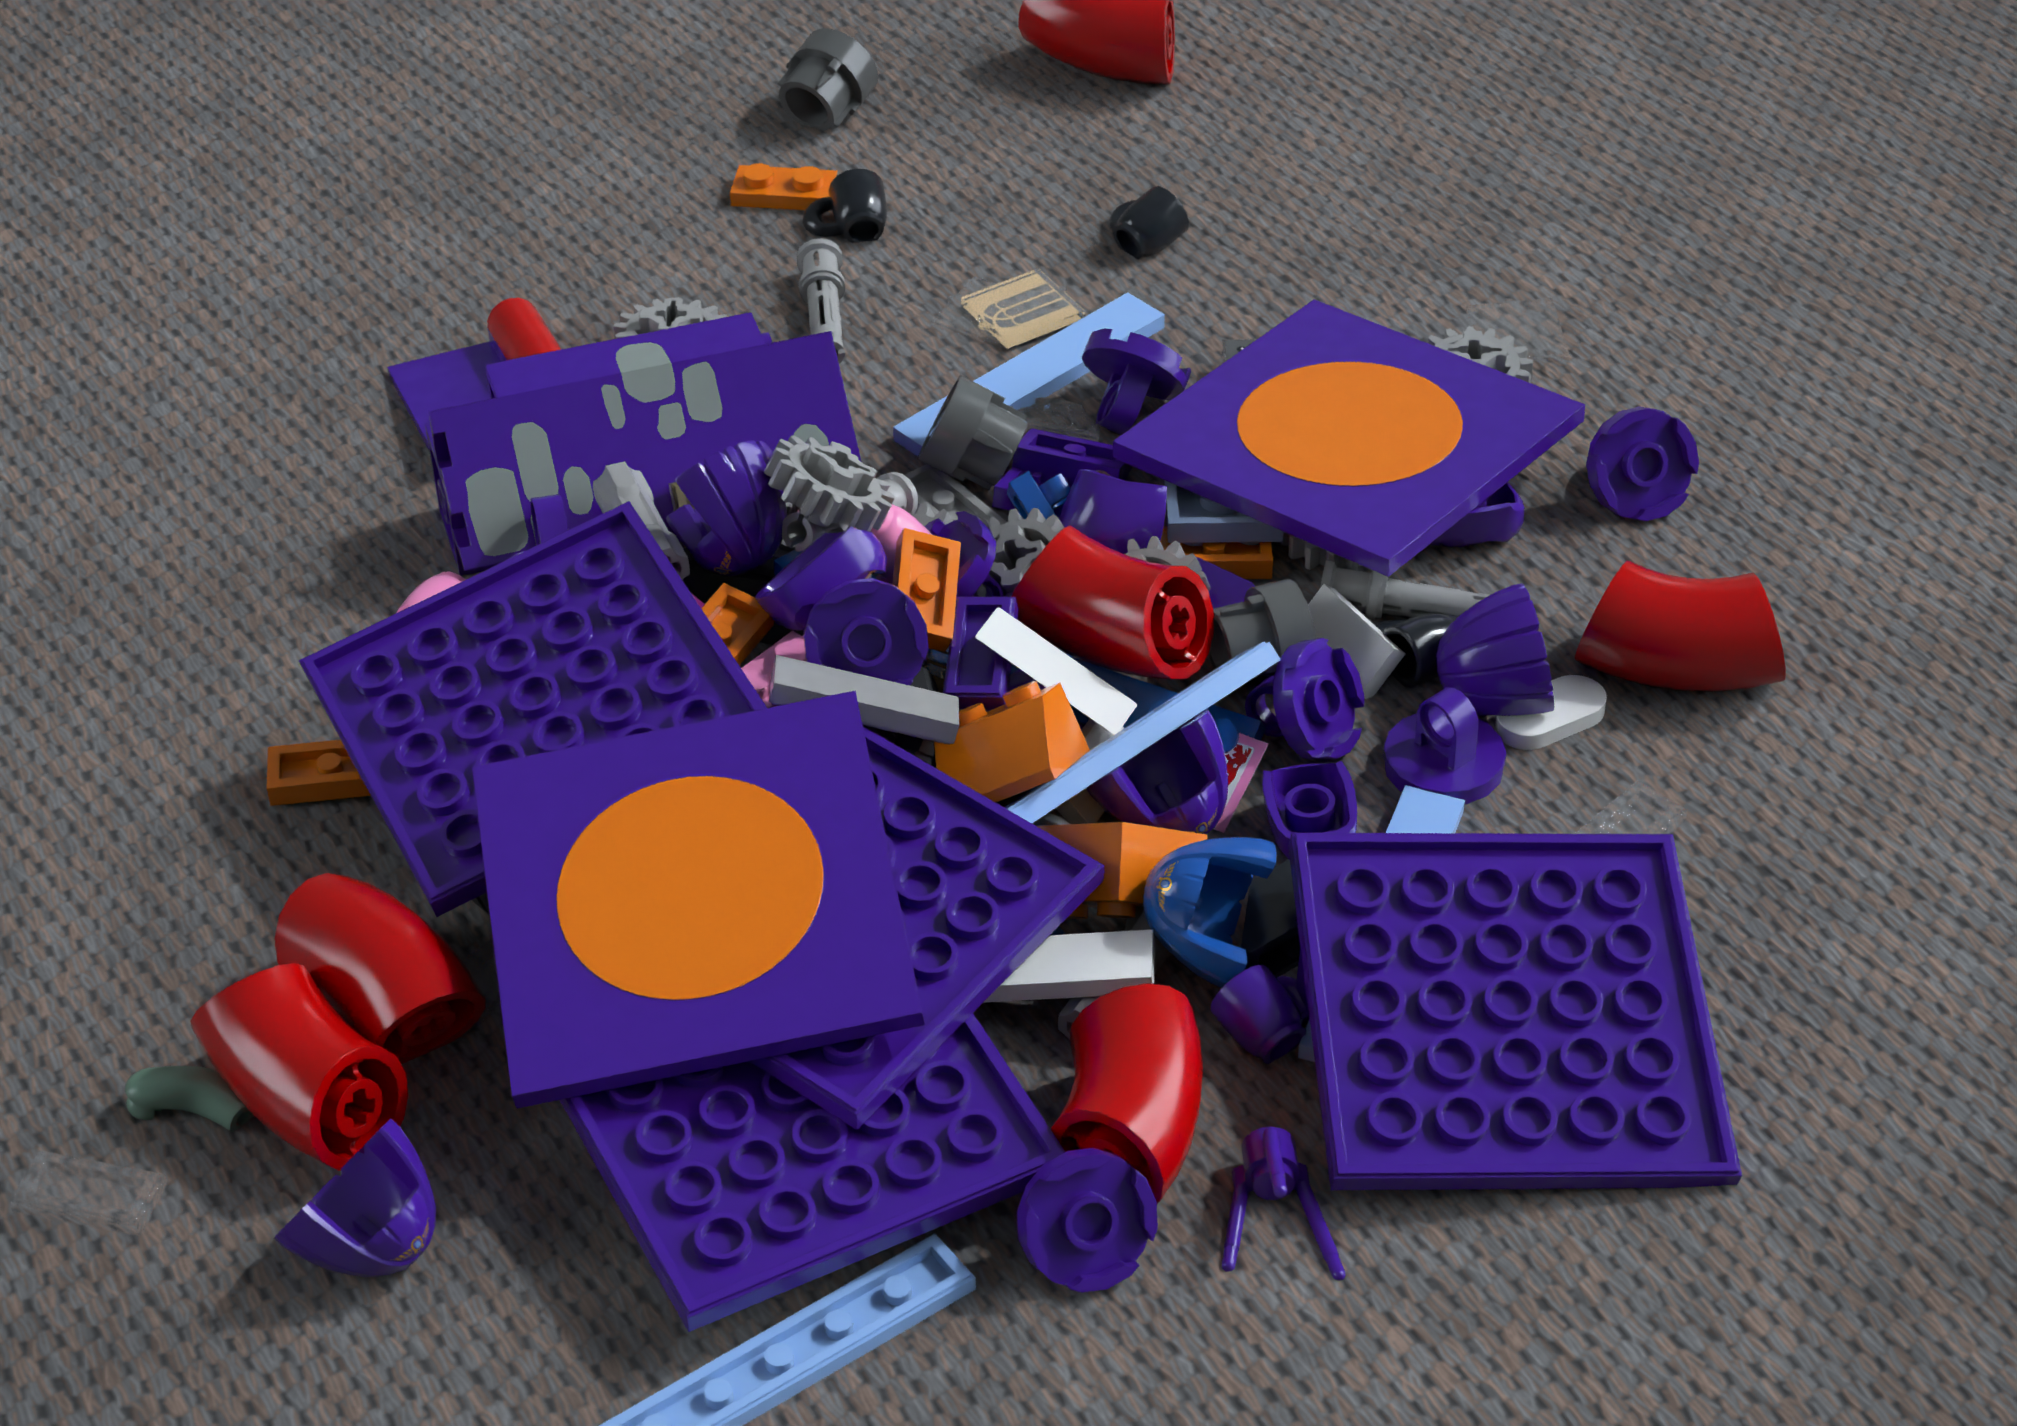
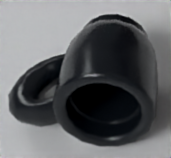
M856 168L846 170L837 175L830 183L829 197L814 201L803 214L804 227L814 235L834 237L843 234L851 243L876 241L883 234L887 220V203L882 179L875 172L868 169ZM832 210L835 222L825 223L822 219L823 214Z
M1160 186L1152 187L1137 200L1121 204L1113 211L1109 220L1110 228L1113 231L1118 247L1138 260L1162 251L1189 229L1188 215L1182 203L1169 190Z
M1426 614L1408 620H1390L1375 625L1405 653L1391 675L1402 685L1410 688L1437 678L1436 654L1439 642L1448 626L1457 617L1450 614Z

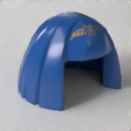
M1227 837L1197 841L1179 847L1165 855L1148 875L1144 888L1143 904L1145 918L1150 928L1153 929L1154 935L1181 964L1215 986L1222 988L1234 976L1243 972L1246 967V950L1232 945L1233 940L1231 938L1235 932L1242 908L1239 901L1245 899L1253 875L1266 879L1270 876L1276 864V846L1273 842L1251 837Z

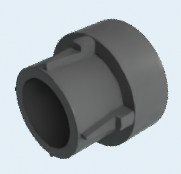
M817 29L809 35L786 64L788 70L778 82V85L781 86L779 98L785 111L797 123L826 131L832 125L838 127L848 114L852 116L877 85V67L866 49L852 37L834 29Z
M960 375L944 401L917 459L960 482H963L964 478L990 490L991 486H995L999 482L1022 439L1028 423L1025 421L1027 415L1004 404L1005 398Z
M1284 579L1251 587L1247 590L1243 602L1213 608L1214 635L1209 658L1215 670L1239 653L1264 641L1265 643L1270 642L1279 658H1281L1289 646L1301 641L1316 639L1314 623L1308 604L1297 584L1291 579ZM1278 662L1254 678L1274 676Z

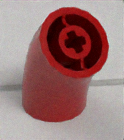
M1023 0L1019 11L1018 23L1023 39L1050 57L1085 72L1116 80L1150 84L1171 83L1175 59L1173 0Z
M1071 525L1063 528L1040 552L1011 596L1016 597L1019 609L1017 620L1062 652L1097 666L1141 677L1161 679L1189 678L1200 670L1209 654L1214 635V610L1207 587L1196 572L1187 566L1164 565L1127 556L1089 538Z
M1627 560L1615 574L1599 601L1575 654L1576 661L1605 674L1641 685L1678 691L1716 692L1740 690L1782 682L1786 679L1784 652L1773 610L1766 592L1754 572L1715 579L1685 578L1646 569Z
M324 873L309 878L290 894L279 914L274 939L278 964L297 963L305 966L329 1004L340 1013L349 1025L368 1041L396 1055L401 1064L458 1039L479 1020L486 1008L485 996L467 967L449 944L427 922L392 895L369 883L331 873Z
M297 963L278 965L239 980L210 998L196 1011L190 1020L191 1028L208 1058L229 1088L248 1110L273 1133L297 1150L338 1171H341V1168L389 1119H392L399 1126H401L404 1120L409 1094L406 1072L397 1056L381 1046L368 1041L347 1024L329 1004L315 984L307 968Z
M1147 983L1122 987L1100 996L1085 1007L1071 1025L1070 1044L1074 1058L1075 1080L1063 1112L1051 1127V1131L1065 1152L1096 1148L1123 1158L1147 1179L1158 1204L1179 1174L1192 1144L1200 1109L1203 1064L1200 1036L1193 1008L1186 995L1170 986Z

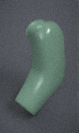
M161 1066L144 1068L130 1076L125 1084L128 1112L141 1120H152L155 1111L178 1109L201 1115L234 1132L254 1116L229 1088L219 1072L206 1067Z

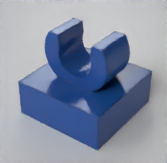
M1027 471L1009 482L1007 496L1023 519H1027L1028 514L1033 508H1038L1044 518L1047 519L1053 514L1056 516L1054 510L1064 505L1071 488L1062 474L1056 475L1038 487L1030 472Z

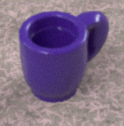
M1263 964L1252 966L1234 976L1218 991L1211 1002V1012L1231 1037L1244 1050L1257 1058H1261L1266 1064L1294 1050L1300 1044L1302 1037L1306 1035V1029L1303 1026L1309 1022V1011L1306 1003L1302 1002L1296 988V979L1289 976L1276 978L1272 971Z

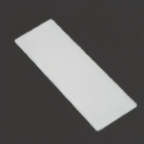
M999 607L996 608L975 635L977 640L1047 688L1060 682L1069 704L1113 735L1120 731L1137 707L1133 700Z

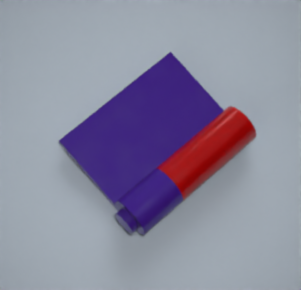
M508 298L499 302L492 309L487 325L489 342L387 367L395 388L428 450L425 423H430L428 411L490 399L486 364L562 350L535 306L528 300Z

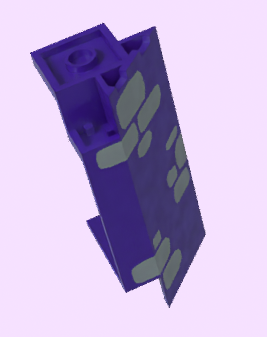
M751 312L486 364L490 399L428 411L430 423H425L438 508L460 576L485 571L517 553L537 546L532 522L531 498L560 494L564 504L568 530L603 514L594 496L593 481L602 475L606 465L625 461L631 469L641 471L652 491L657 511L668 531L675 534L666 520V517L674 512L668 483L676 482L675 479L696 463L704 465L705 458L718 451L722 453L729 446L735 448L741 442L751 440L758 442L760 440L766 442L772 452H774L780 439L788 441L790 436H796L806 443L807 439L812 437L821 446H829L831 441L840 443L850 448L851 454L859 457L858 460L861 461L832 332L828 331L772 342L769 332L760 333Z

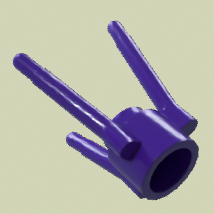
M1262 1127L1252 1131L1244 1138L1241 1144L1243 1164L1232 1170L1234 1191L1224 1242L1222 1269L1228 1272L1235 1268L1249 1192L1254 1190L1255 1194L1263 1199L1277 1200L1286 1197L1294 1189L1297 1192L1332 1277L1335 1280H1343L1346 1276L1345 1270L1310 1186L1308 1168L1305 1164L1298 1162L1295 1139L1291 1133L1278 1127Z

